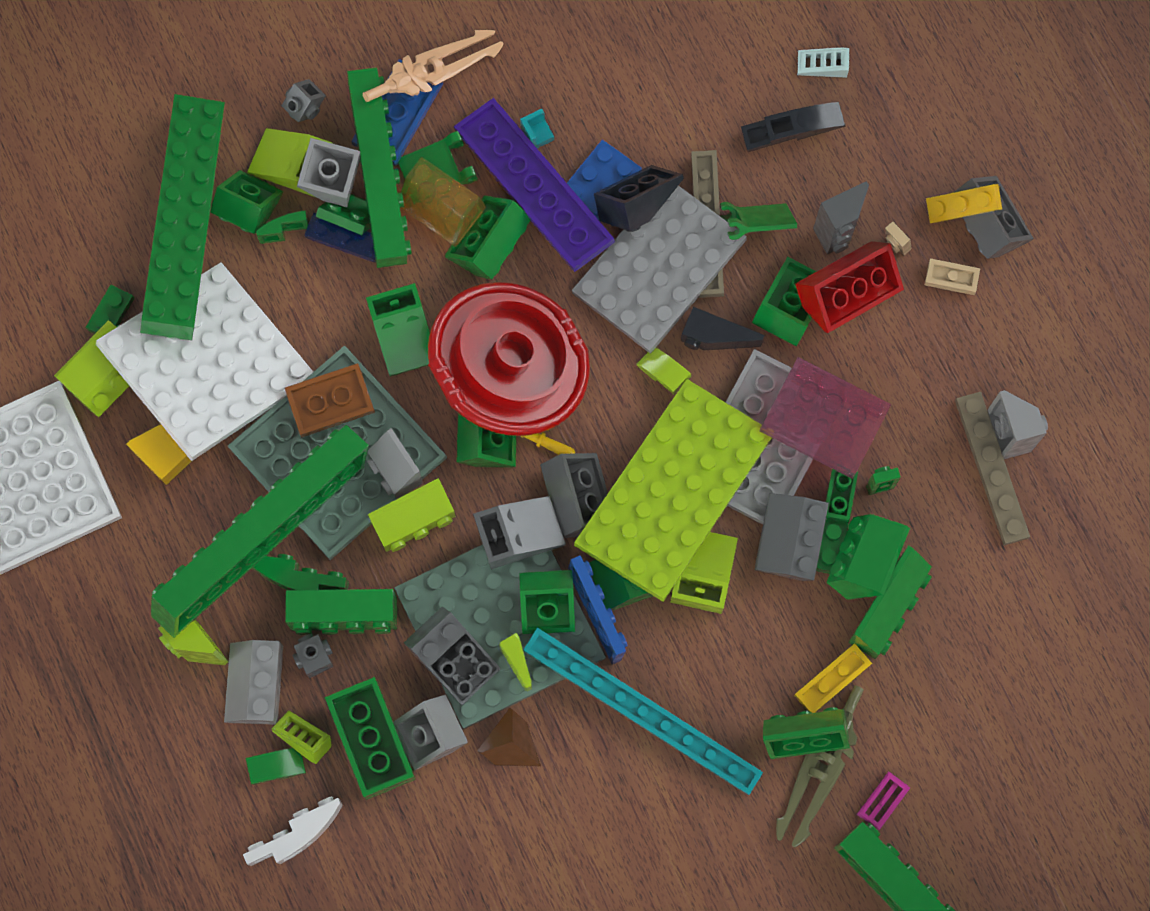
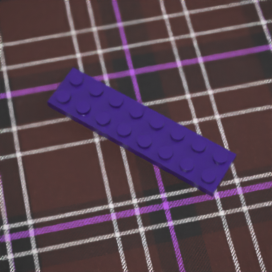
M494 98L454 126L455 132H459L461 139L510 197L525 211L532 223L574 272L615 243L613 236Z

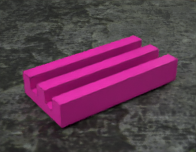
M887 772L856 815L864 819L866 823L872 824L879 831L910 787L891 772ZM889 780L893 781L894 783L868 816L865 813L887 782ZM898 786L902 788L880 820L876 822L874 818Z

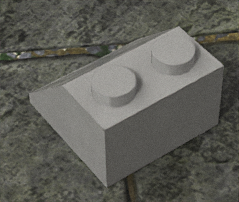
M310 138L297 187L322 201L347 207L360 163V151Z
M392 428L389 429L368 450L367 453L370 459L367 463L374 474L379 472L384 479L380 483L388 496L393 493L395 498L398 499L423 484L419 469Z
M446 695L423 701L394 721L402 745L414 770L447 756L468 743Z

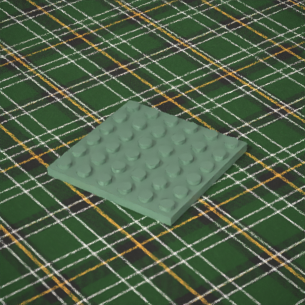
M343 346L304 381L358 363L375 413L301 438L288 397L286 396L228 445V448L268 492H270V488L278 479L284 480L290 475L289 472L296 463H303L307 460L313 448L318 445L320 447L327 442L328 436L335 429L341 430L345 425L350 427L369 445L368 450L386 431L392 428L419 469L422 480L447 459V456L346 346ZM368 453L364 468L299 525L329 560L335 557L372 524L368 517L369 513L396 500L393 493L388 496L380 482L384 481L380 473L374 474L367 463L370 459Z
M480 545L395 587L415 631L441 607H444L454 615L501 668L463 705L442 685L463 729L566 679L524 652L532 682V690L527 692L522 687L499 647L501 641L517 633L522 649H524L533 634H522L519 573L562 571L551 550L491 570L484 547ZM574 596L575 632L547 634L596 664L606 659Z

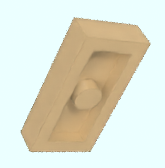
M894 222L890 223L885 228L887 235L885 237L886 243H891L892 250L895 253L900 251L903 255H906L911 250V241Z
M930 258L924 285L975 295L980 268Z

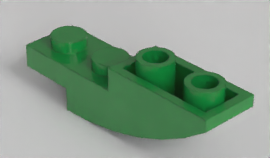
M832 467L825 502L829 504L816 568L818 572L830 574V569L839 553V547L846 536L858 471Z
M278 554V557L266 555L253 567L265 579L286 590H348L349 581L346 577H343V573L328 571L327 575L318 574L317 570L312 568H302V571H298V562L293 560V556L287 554Z

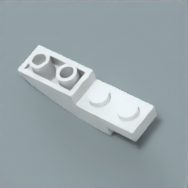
M331 796L318 802L319 807L311 811L305 808L294 813V819L289 821L292 832L289 833L287 829L273 835L274 840L264 844L263 841H260L248 847L249 852L243 854L247 865L252 866L271 856H274L276 863L282 864L305 850L323 834L336 818L343 806L339 798L334 800Z

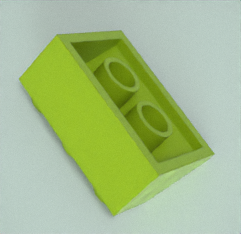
M109 320L54 375L97 417H100L129 387L128 383L96 346V340L117 328Z
M439 478L368 514L372 526L386 552L390 550L396 552L406 546L405 542L413 538L415 540L422 539L429 534V530L437 526L443 528L452 523V518L456 517Z
M196 619L175 638L162 626L158 628L163 634L159 639L178 659L182 656L190 662L226 665L229 662Z

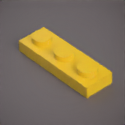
M998 184L926 198L930 223L1002 210Z
M854 643L794 696L807 711L815 713L865 671L872 662Z

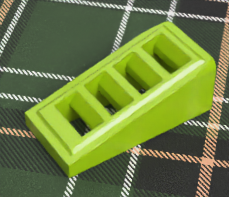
M515 633L501 641L499 647L522 687L528 692L532 690V682L520 638Z
M289 710L272 728V732L314 764H317L332 746L330 735ZM292 722L295 724L288 732L285 731ZM300 729L303 730L297 737H295V735ZM308 736H310L311 738L308 740V742L304 743Z

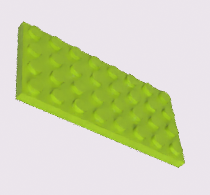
M686 379L574 542V546L664 602L773 438L774 432Z

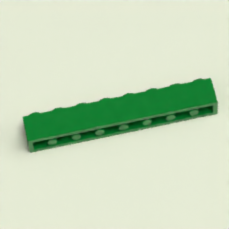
M377 68L347 71L377 268L407 264V256L412 255L410 240H405L404 231H408L406 216H401L400 208L404 207L402 192L397 193L396 184H400L399 170L393 169L392 161H396L395 146H390L389 138L393 137L391 122L386 123L385 114H389L387 99H382V96L366 102L363 97L364 92L384 84L383 76H378Z

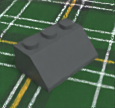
M997 176L971 178L953 192L993 184L999 185L1002 210L963 217L966 222V229L974 236L978 243L979 251L987 259L1000 257L1034 239Z
M867 181L821 202L813 230L826 254L832 252L837 254L849 247L848 244H850L869 187Z
M597 453L560 454L540 464L548 495L550 496L563 538L578 537L608 494Z
M769 493L754 570L799 581L814 580L829 503L806 497Z

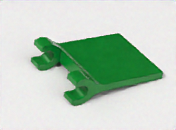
M458 131L449 134L436 143L400 158L398 163L415 204L457 186L470 184L478 180L472 166L463 169L461 172L458 171L450 151L464 145Z
M729 202L720 203L721 210L730 211L727 215H720V217L728 222L729 227H737L735 231L727 232L731 240H737L749 232L797 228V222L787 203L737 207Z

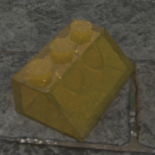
M423 157L420 158L406 176L401 191L404 201V207L401 209L455 247L486 208L478 195Z

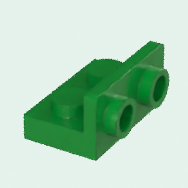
M350 195L347 207L325 202L318 207L316 217L360 235H363L371 228L367 201L356 195Z

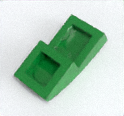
M306 211L286 214L266 223L256 230L260 244L285 241L284 231L309 229L308 216Z
M294 748L246 758L251 785L276 779L281 780L306 773L303 756Z

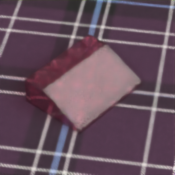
M798 357L760 432L853 479L891 404Z

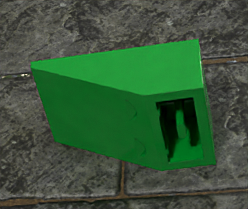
M415 283L366 297L389 376L428 366L430 331Z

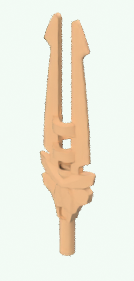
M475 30L473 37L416 55L415 63L413 64L409 55L403 58L402 63L397 62L393 65L392 74L384 84L364 92L363 97L366 102H369L387 93H406L415 96L419 95V91L430 92L432 88L428 83L436 86L485 56L494 58L503 47V42H498L447 66L443 64L442 58L493 36L495 30ZM429 64H432V65H433V67H434V71H433V72H430V71H429V69H428V65H429Z

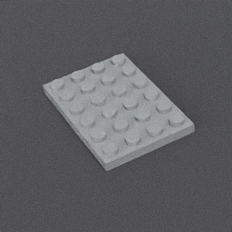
M678 186L650 222L642 225L637 231L627 232L623 230L615 239V243L608 247L572 289V294L651 354L700 296L701 292L706 289L718 272L745 243L747 236L743 235L737 240L729 239L727 232H733L736 228L729 227L727 221Z
M754 349L726 403L773 431L774 436L727 506L763 524L769 493L794 496L846 395Z

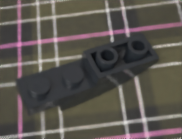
M833 102L764 117L765 120L741 126L747 151L751 152L792 139H797L798 141L846 126L839 102Z

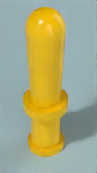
M544 432L542 434L521 436L537 443V447L543 446L557 455L575 453L573 448L546 437Z

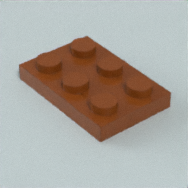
M358 363L285 387L301 438L375 413Z

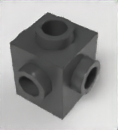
M308 79L294 83L287 90L286 98L281 106L297 122L307 119L312 120L320 112L319 107L326 95Z
M309 634L298 640L299 644L294 645L297 652L292 655L298 669L304 668L309 678L334 667L329 658V655L333 654L327 639L322 641L319 635L313 636V634ZM312 652H316L314 656L310 657Z

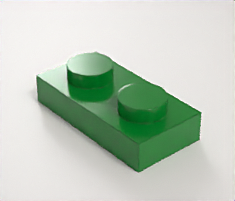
M110 285L85 328L95 334L108 320L118 327L135 299L134 296Z
M890 466L876 469L866 485L868 494L873 495L894 489L901 478L898 467L890 469Z

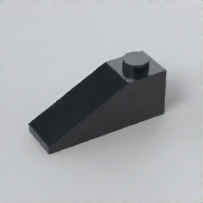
M693 307L683 329L681 341L692 350L761 347L765 335Z

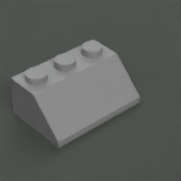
M1005 390L999 392L987 410L1004 459L1032 452L1047 433V420L1044 415L1040 414L1039 408Z
M249 640L230 643L225 723L275 725L278 722L283 645L280 641Z

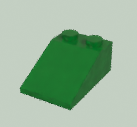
M787 256L763 299L752 324L797 347L812 317L802 307L795 283L817 271Z

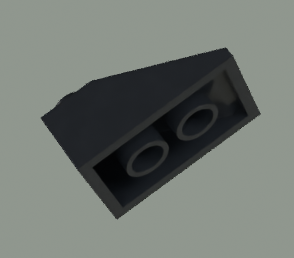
M650 165L594 193L599 221L624 229L627 232L639 230L642 225L652 220L683 181V174Z

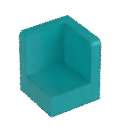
M539 109L520 119L522 132L536 148L554 141V135L545 121L543 109Z

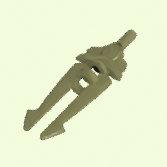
M854 685L843 708L847 721L850 748L806 754L786 813L783 817L777 818L776 835L778 841L783 839L811 777H815L821 782L796 833L792 846L794 848L799 846L811 835L809 825L845 766L841 759L842 753L853 759L854 751L851 746L856 745L858 738L853 731V713L864 691L863 688ZM819 760L826 761L829 765H825Z

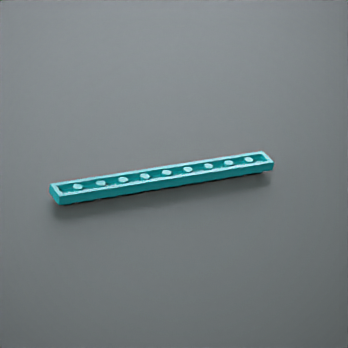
M539 628L536 629L523 649L524 652L745 794L750 795L763 774L758 768Z

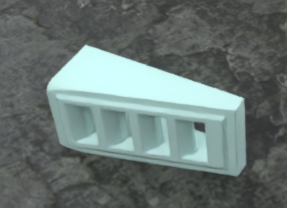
M849 48L798 50L797 75L847 78L849 71ZM806 58H810L809 68H805ZM816 58H820V67H816ZM826 59H831L830 66H826ZM836 59H841L840 66H836Z

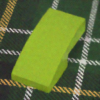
M655 348L651 354L647 352L636 364L655 382H660L673 395L681 388L686 379L689 380L691 378L689 371L658 348Z

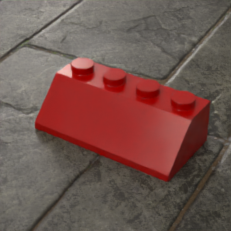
M874 241L863 245L795 283L802 307L825 333H830L904 290L891 243Z

